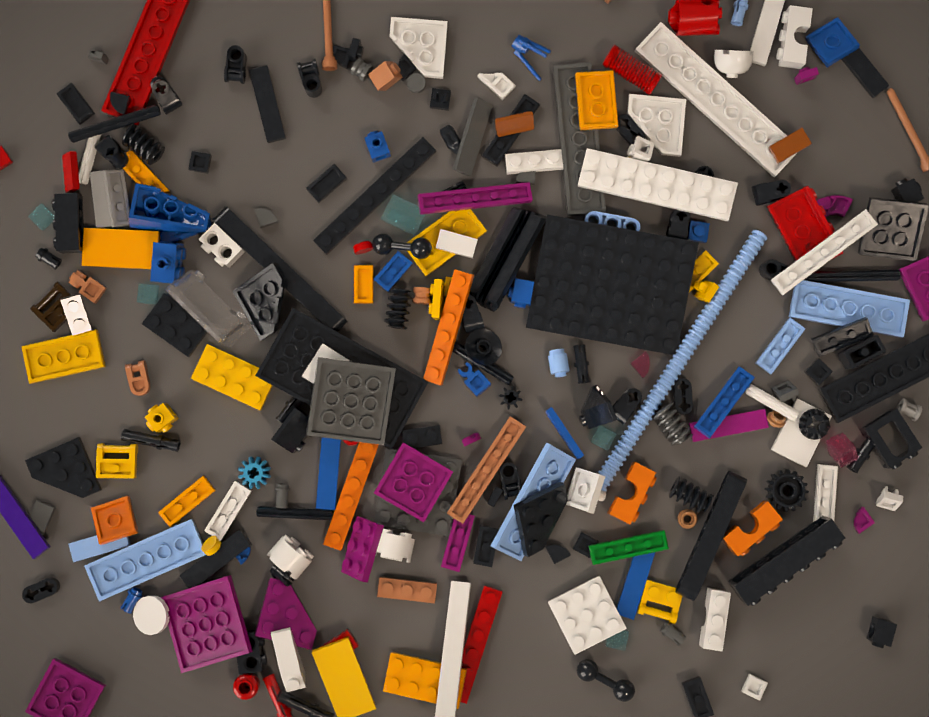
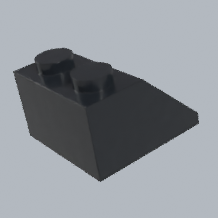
M294 408L271 440L291 453L300 452L305 446L304 440L308 436L306 432L309 415L301 409Z

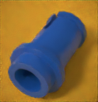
M136 587L129 589L128 596L120 608L127 613H132L138 600L143 597V592Z

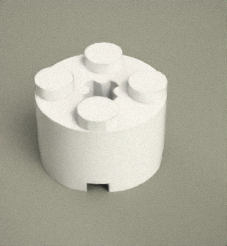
M383 529L376 553H381V558L401 562L403 558H407L406 562L410 563L415 539H412V534L401 532L399 536L392 534V530Z
M285 535L280 538L268 552L267 556H270L269 559L283 572L290 571V577L298 579L312 562L314 556L308 550L298 547L300 543L296 539Z

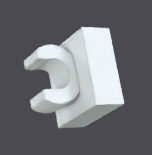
M886 486L877 498L876 506L896 511L903 503V496L899 495L898 489H895L892 493L888 492V486Z

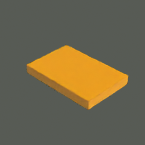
M614 71L575 73L580 130L618 128Z

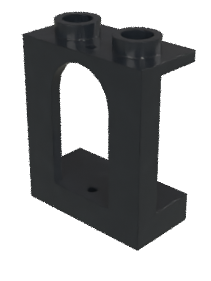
M897 408L888 410L859 429L863 436H868L884 461L885 465H883V468L896 469L902 465L901 461L917 456L919 454L917 451L922 449L919 441ZM891 421L895 423L908 444V450L899 456H894L877 431Z

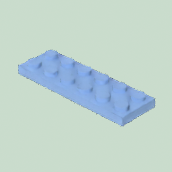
M803 280L793 288L789 317L840 327L867 317L873 333L903 338L910 300Z
M548 443L545 444L491 544L493 548L522 561L524 555L514 504L558 482L564 483L576 461L575 458Z
M190 519L89 563L84 567L98 600L102 601L206 554L201 550L203 541L193 519Z

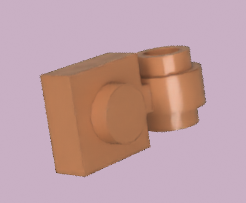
M79 270L73 272L69 277V283L77 289L81 286L82 288L79 293L96 304L107 288L92 277L86 280L87 276Z

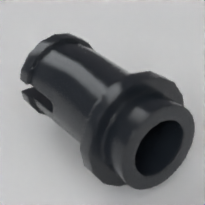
M40 248L35 256L39 262L43 261L55 270L62 262L61 258L48 252L47 248Z
M276 565L272 566L270 570L271 576L279 579L286 587L292 584L289 579L295 580L290 577L291 574L289 572H283Z

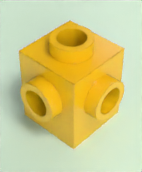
M168 403L153 406L147 411L149 414L145 416L147 420L146 425L152 432L163 433L169 431L173 427L172 423L179 419Z

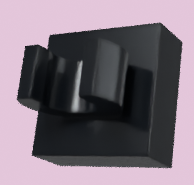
M432 88L430 108L449 111L451 90Z

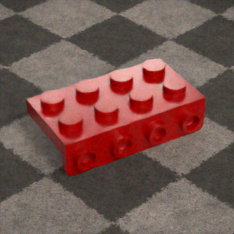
M808 185L767 206L795 261L835 232L832 223L827 222L825 218L826 212L823 206L818 205L816 201L817 195L814 189L809 188Z

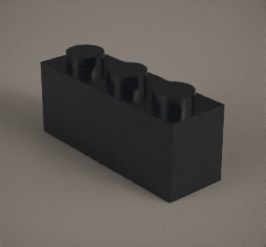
M78 193L54 194V200H52V208L55 211L53 228L56 237L53 238L54 248L62 254L82 253L84 233L83 196Z

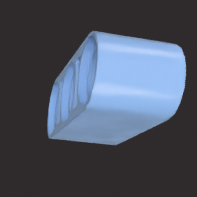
M591 211L584 219V221L588 222L589 217H595L598 220V224L607 225V221L613 220L618 228L626 229V224H633L635 231L640 230L639 221L630 217Z

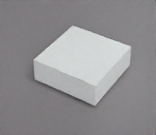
M748 674L741 692L761 700L768 682Z

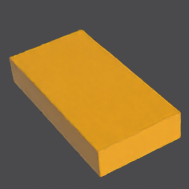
M354 265V304H373V265Z

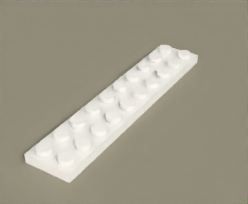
M662 22L635 49V52L657 72L659 71V73L663 74L662 77L773 177H776L796 155L794 154L777 164L768 147L787 135Z

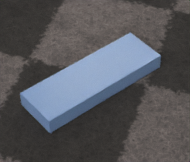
M791 317L788 318L755 364L771 375L804 332L805 328Z
M96 535L69 543L68 545L73 562L124 548L131 544L129 537H125L100 545Z

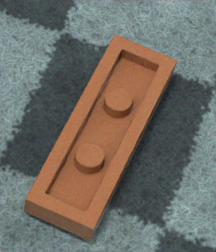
M379 577L377 597L435 603L437 583Z

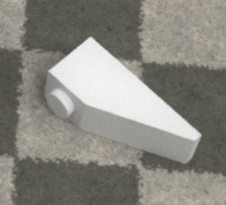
M291 628L271 632L286 692L306 688V672Z

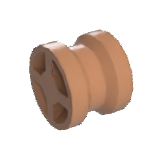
M413 287L415 297L412 303L429 305L431 303L430 288Z

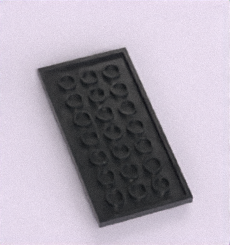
M292 308L255 376L311 405L314 384L302 377L322 344H325L351 362L396 368L384 446L392 449L425 390L428 381Z

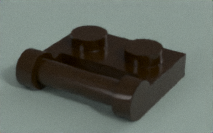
M58 281L53 285L54 288L37 305L34 304L30 308L52 332H56L67 321L60 298L71 295ZM59 293H61L62 296L45 313H43L42 310Z

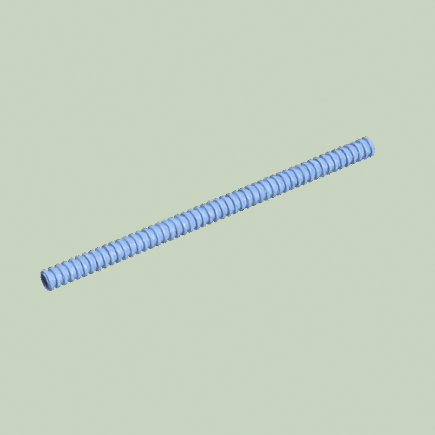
M752 230V235L748 237L749 240L745 241L746 245L742 246L743 249L739 251V255H736L733 265L729 266L730 270L726 271L727 275L725 274L723 276L724 279L720 280L721 284H718L719 288L711 301L704 305L705 309H702V314L697 316L698 319L694 321L695 325L692 324V329L688 330L689 334L685 335L686 339H683L682 345L678 346L679 350L676 349L675 352L677 353L672 355L673 359L669 360L670 364H667L666 370L662 371L663 375L660 374V379L656 380L657 384L653 385L654 389H651L649 391L650 395L646 396L647 400H644V404L640 405L641 409L637 410L638 414L633 416L634 420L630 421L631 425H628V429L624 430L625 434L621 435L622 439L617 441L618 445L614 446L615 450L611 451V456L608 455V461L605 460L606 464L601 466L602 470H599L598 473L605 476L601 489L603 492L607 491L606 487L610 486V481L614 480L613 476H616V472L620 471L619 467L623 466L622 462L627 460L626 456L630 455L629 451L633 450L632 447L636 445V440L639 441L638 437L643 435L642 431L646 430L645 426L649 425L648 422L652 420V415L655 416V411L659 409L658 406L662 405L661 401L665 400L664 396L669 394L668 390L670 391L672 389L671 386L675 384L674 381L678 380L677 376L681 375L680 371L685 369L684 365L688 364L687 360H690V356L694 355L693 351H696V346L701 344L700 340L704 339L703 335H706V331L710 330L709 326H712V321L717 319L716 315L720 314L719 310H722V306L726 305L725 301L729 300L728 296L733 294L732 290L736 289L735 285L737 286L739 284L738 281L742 280L741 276L745 275L744 271L748 270V266L752 264L751 261L755 259L754 256L758 254L757 251L761 250L760 246H763L764 241L767 240V236L763 232Z

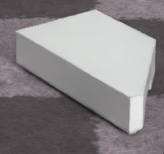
M479 73L477 76L502 101L516 87L503 73Z

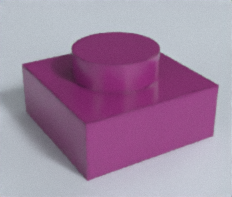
M805 67L799 70V73L794 78L796 85L814 80L819 75L817 67L812 69Z

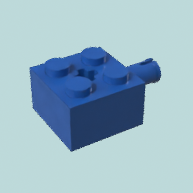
M162 241L153 242L150 281L174 284L184 279L185 267H182V262L186 259L184 244Z

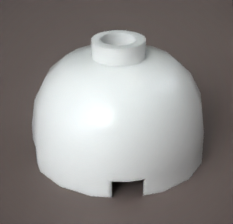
M715 50L714 61L716 68L720 72L725 73L727 78H738V74L745 73L751 67L754 51Z

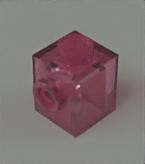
M843 432L826 441L828 453L841 468L858 459L855 445Z

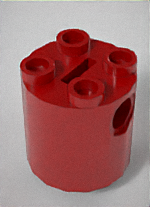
M675 0V5L668 11V23L675 32V35H719L720 25L718 19H722V7H719L720 0Z

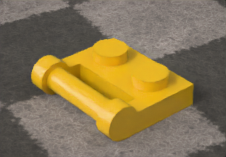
M98 443L96 478H136L138 444L105 445V443ZM129 453V459H104V454Z
M647 580L637 614H648L669 620V623L675 624L682 596L675 592V587ZM647 600L672 607L671 613L646 606Z

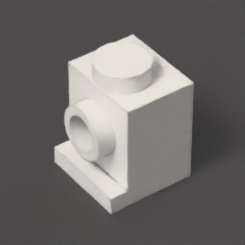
M637 136L635 143L631 144L628 148L627 158L648 162L651 159L655 143Z

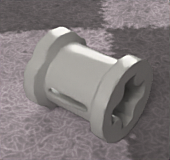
M905 398L897 406L900 414L910 417L914 422L918 420L922 412L921 405L911 404Z

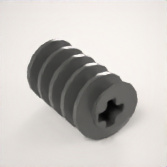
M671 402L658 410L653 419H661L658 426L665 425L662 432L669 431V435L666 438H674L671 445H676L686 441L694 434L687 435L690 428H683L686 424L685 421L678 422L681 415H674L677 409H670L673 404Z

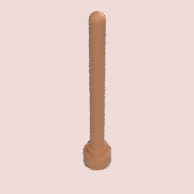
M323 0L325 57L322 61V69L324 71L337 70V60L333 56L331 1Z
M890 88L887 90V95L921 159L920 168L924 173L929 170V157L894 89Z

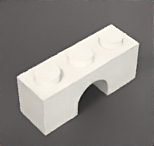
M790 5L783 12L781 23H784V26L779 35V41L782 42L776 57L779 60L778 66L801 69L806 64L808 45L796 42L794 33H806L810 28L813 8Z
M707 587L705 599L706 620L704 626L701 627L699 645L703 649L723 652L731 593L727 590Z

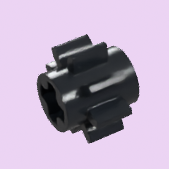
M514 386L509 391L504 387L505 394L499 395V397L503 398L500 405L506 403L508 410L510 405H514L517 408L516 402L523 400L518 398V394L521 391H513ZM513 393V397H516V400L508 403L505 395Z

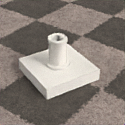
M576 467L567 494L568 501L566 505L594 514L598 500L604 501L606 497V492L601 490L605 476Z

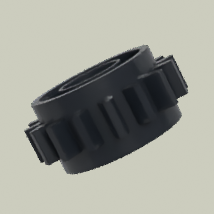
M785 469L784 473L782 470H778V475L771 474L772 479L771 481H766L769 485L764 488V490L768 491L765 497L771 499L770 504H776L777 510L783 507L785 512H788L789 508L791 511H795V506L802 507L801 502L807 500L805 494L809 493V491L805 490V486L808 484L802 481L804 477H797L796 471L790 474L789 469ZM786 485L790 487V493L787 496L783 494V487Z

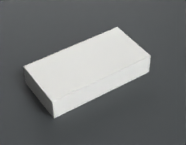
M441 229L436 249L473 259L478 239Z

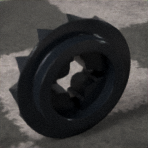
M818 409L805 411L799 419L801 433L811 440L823 438L828 434V430L831 427L825 412ZM813 419L815 421L822 422L817 426V430L815 429V427L808 428V426H810V424L813 423Z

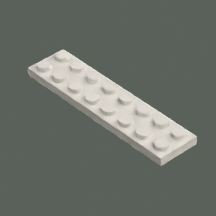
M588 148L578 182V187L724 221H729L738 185L737 182Z

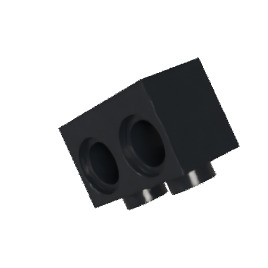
M256 630L247 631L248 637L253 638L255 641V645L251 646L253 652L237 656L239 674L261 672L267 665L266 653L263 654L262 647L265 646V639L254 636ZM249 657H255L257 659L256 666H252L249 664Z

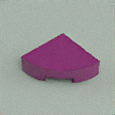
M476 432L462 439V443L465 447L482 438Z
M861 507L854 517L855 530L860 534L875 523L864 507Z

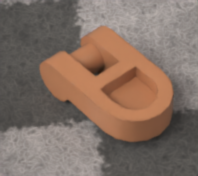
M145 360L139 361L138 364L125 365L131 392L137 396L146 395L150 391V381ZM140 371L141 376L135 377L134 372Z

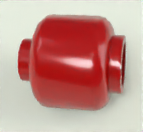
M253 673L241 674L233 683L234 694L242 700L253 698L260 689L259 678Z

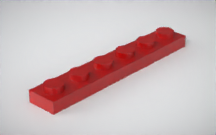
M486 585L483 587L463 650L461 668H466L467 672L461 702L465 704L468 702L503 592Z

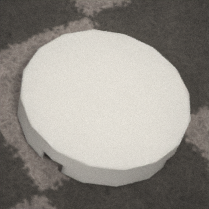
M159 596L141 598L136 603L133 611V618L137 628L148 635L162 632L169 623L168 605Z

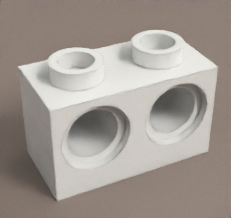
M215 223L199 238L203 243L201 247L208 254L212 252L216 256L214 260L222 267L226 265L230 268L245 252ZM217 236L218 242L210 245L211 237ZM226 249H231V256L228 258H224V251Z

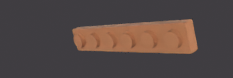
M511 416L509 417L448 510V515L462 524L465 522L526 428L525 425Z

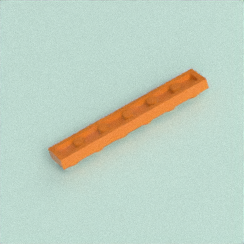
M454 269L423 378L428 382L440 386L443 385L474 278L473 274Z
M359 442L323 545L342 550L379 444Z

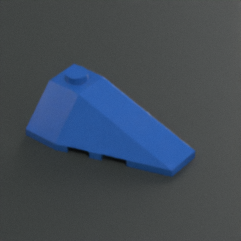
M135 184L129 213V226L131 228L149 231H207L210 213L189 203L186 204L178 200L177 197L162 192L157 187Z

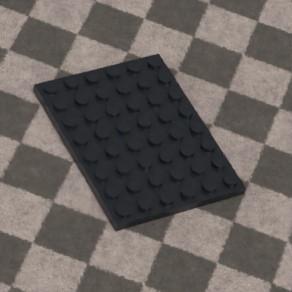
M547 214L526 328L664 354H676L677 352L675 351L679 345L699 242Z

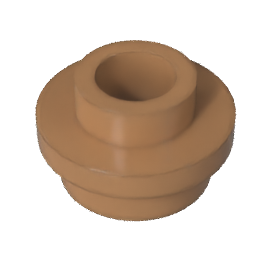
M775 410L767 415V420L773 427L781 428L786 424V417Z
M690 509L682 510L678 515V523L681 527L690 529L696 525L697 515ZM686 515L690 516L689 522L684 521Z

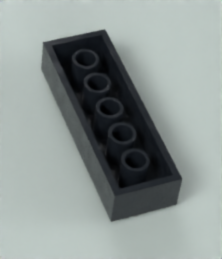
M822 515L819 519L734 576L728 583L743 603L747 606L750 604L754 606L761 601L760 597L766 593L769 595L775 592L779 584L792 580L795 573L808 569L810 567L809 563L815 559L818 561L826 556L825 552L831 548L833 550L838 548L846 538L832 518Z

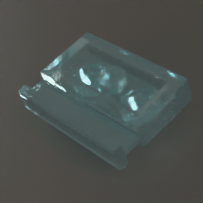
M392 194L381 220L416 236L426 214L420 215L419 206Z

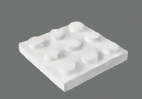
M600 575L548 601L574 655L627 629Z

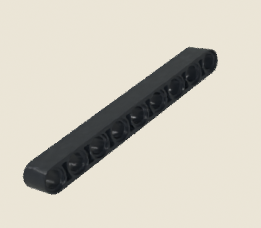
M225 206L212 219L264 269L270 264L277 262L286 278L285 289L322 324L339 332L348 322L228 207Z

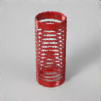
M614 45L602 66L609 68V70L612 69L615 71V74L618 73L626 81L629 80V83H635V86L638 85V88L643 89V92L645 91L650 95L663 74L658 71L654 75L656 70L652 72L653 68L648 72L650 66L646 69L647 64L642 69L644 62L638 69L642 61L634 69L639 59L636 60L630 69L636 57L633 58L628 66L633 55L627 61L630 56L629 53L623 61L627 54L625 52L619 61L624 50H622L615 61L621 48L619 49L618 46Z

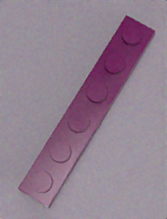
M530 182L417 195L420 215L523 204L533 201Z

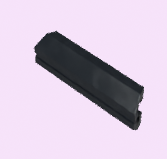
M512 208L470 288V295L475 298L481 307L493 312L499 308L544 225L546 216L522 208Z

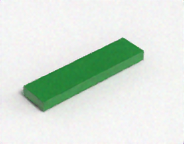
M665 530L588 545L592 565L669 549Z

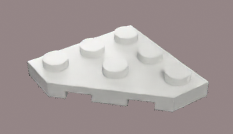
M391 17L390 38L425 78L443 79L448 21Z
M629 94L627 115L643 130L647 139L655 143L654 147L661 155L681 156L686 99Z

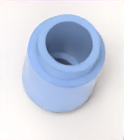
M564 349L549 351L550 356H548L551 375H555V378L567 376L566 373L570 372L567 353L564 352Z

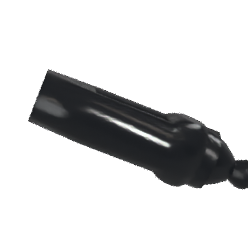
M447 125L440 130V134L448 149L457 154L461 140L451 125Z

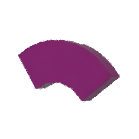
M832 195L817 200V203L823 206L826 212L825 218L833 215L844 217L853 199Z

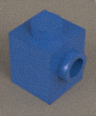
M373 131L367 134V137L364 139L373 163L391 157L382 131L379 133L378 131Z
M515 278L514 287L510 286L508 298H511V303H514V307L525 309L526 306H530L534 286L533 281Z

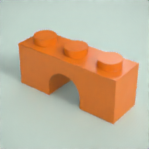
M632 462L624 479L634 485V495L626 500L616 496L608 514L628 524L635 522L640 513L637 511L640 504L644 505L647 500L648 494L646 492L648 488H652L657 479L655 477L656 472L637 462Z
M763 500L749 512L755 521L752 531L744 533L739 526L733 525L725 532L722 541L735 556L746 555L751 550L750 546L754 543H760L765 539L767 532H772L780 526L779 522L783 519L768 501Z

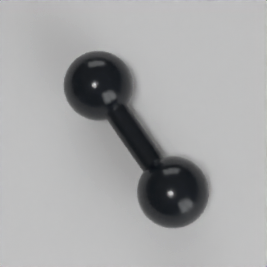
M378 234L372 241L373 250L379 255L389 254L392 249L411 251L415 258L425 259L432 252V245L426 238H417L412 243L393 242L392 238L387 234Z
M584 659L577 665V675L581 680L590 682L596 679L612 688L616 699L622 702H627L634 697L635 687L631 681L621 679L616 682L598 672L597 664L590 659Z

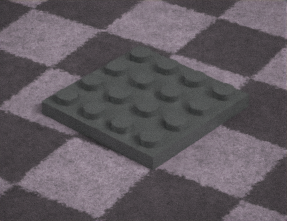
M318 357L306 435L384 445L396 368Z
M386 448L381 479L398 450ZM424 454L453 471L425 522L420 521L379 496L374 522L386 527L449 536L453 517L448 515L447 512L456 500L462 460Z

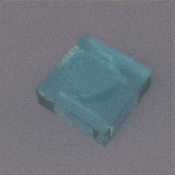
M598 426L591 443L608 451L617 434L603 426Z

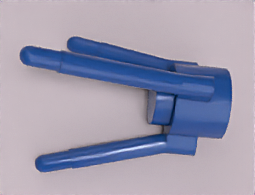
M518 35L512 44V48L515 49L514 54L520 58L530 72L540 81L541 77L524 58L522 53L526 54L529 50H532L546 58L547 54L544 52L551 53V50L529 40L527 37L524 38L522 35Z

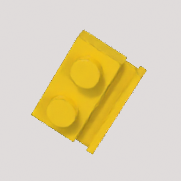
M434 279V284H431L430 287L433 303L429 304V314H432L431 317L435 320H440L444 307L445 282L442 279Z

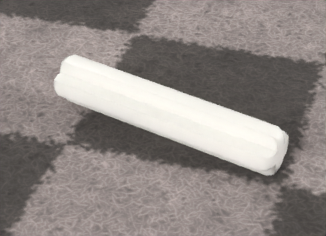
M101 134L90 137L87 140L79 169L80 184H88L97 152L95 146L99 143Z
M752 384L748 386L745 392L750 397L792 421H795L800 414L798 410Z

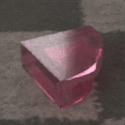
M646 351L630 363L642 378L647 375L650 367V359Z

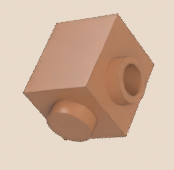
M384 61L368 74L377 90L380 91L388 90L403 78L400 74L399 66L391 61Z

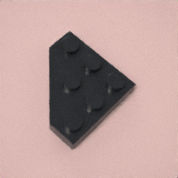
M277 262L270 264L233 290L236 299L260 341L278 331L286 278Z
M80 437L25 460L33 479L78 497L85 498L102 490Z
M558 482L514 504L523 555L526 557H530L544 549L568 501L564 483Z

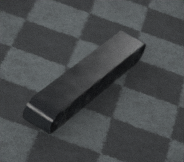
M731 471L726 473L675 591L677 594L692 601H695L746 486V478Z

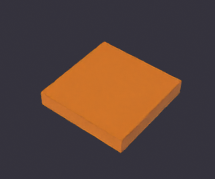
M129 496L91 508L100 545L138 533Z

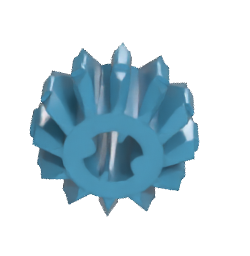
M249 457V463L245 460L242 461L245 468H238L239 471L243 472L238 478L245 477L242 484L246 485L249 482V489H253L254 484L259 489L261 488L260 482L264 485L267 484L264 477L271 478L270 474H266V471H270L271 467L264 468L267 461L264 460L260 463L261 457H256L255 461L253 457ZM257 468L256 471H259V475L252 477L251 470Z

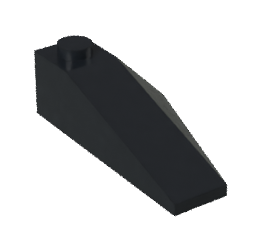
M598 385L592 386L581 409L582 415L579 416L582 426H586L587 429L617 420L611 401L606 395H603Z

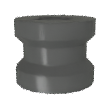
M358 58L350 73L354 76H359L360 80L364 82L369 77L368 74L372 72L373 65L370 63L366 64L362 58Z

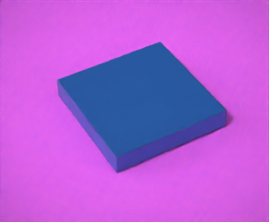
M838 17L805 38L826 67L831 66L860 47V44Z

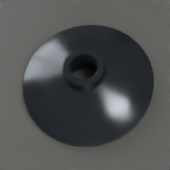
M479 329L474 330L468 335L465 349L468 357L474 363L481 366H489L500 358L502 344L499 337L491 330ZM479 346L483 347L484 352L480 351Z

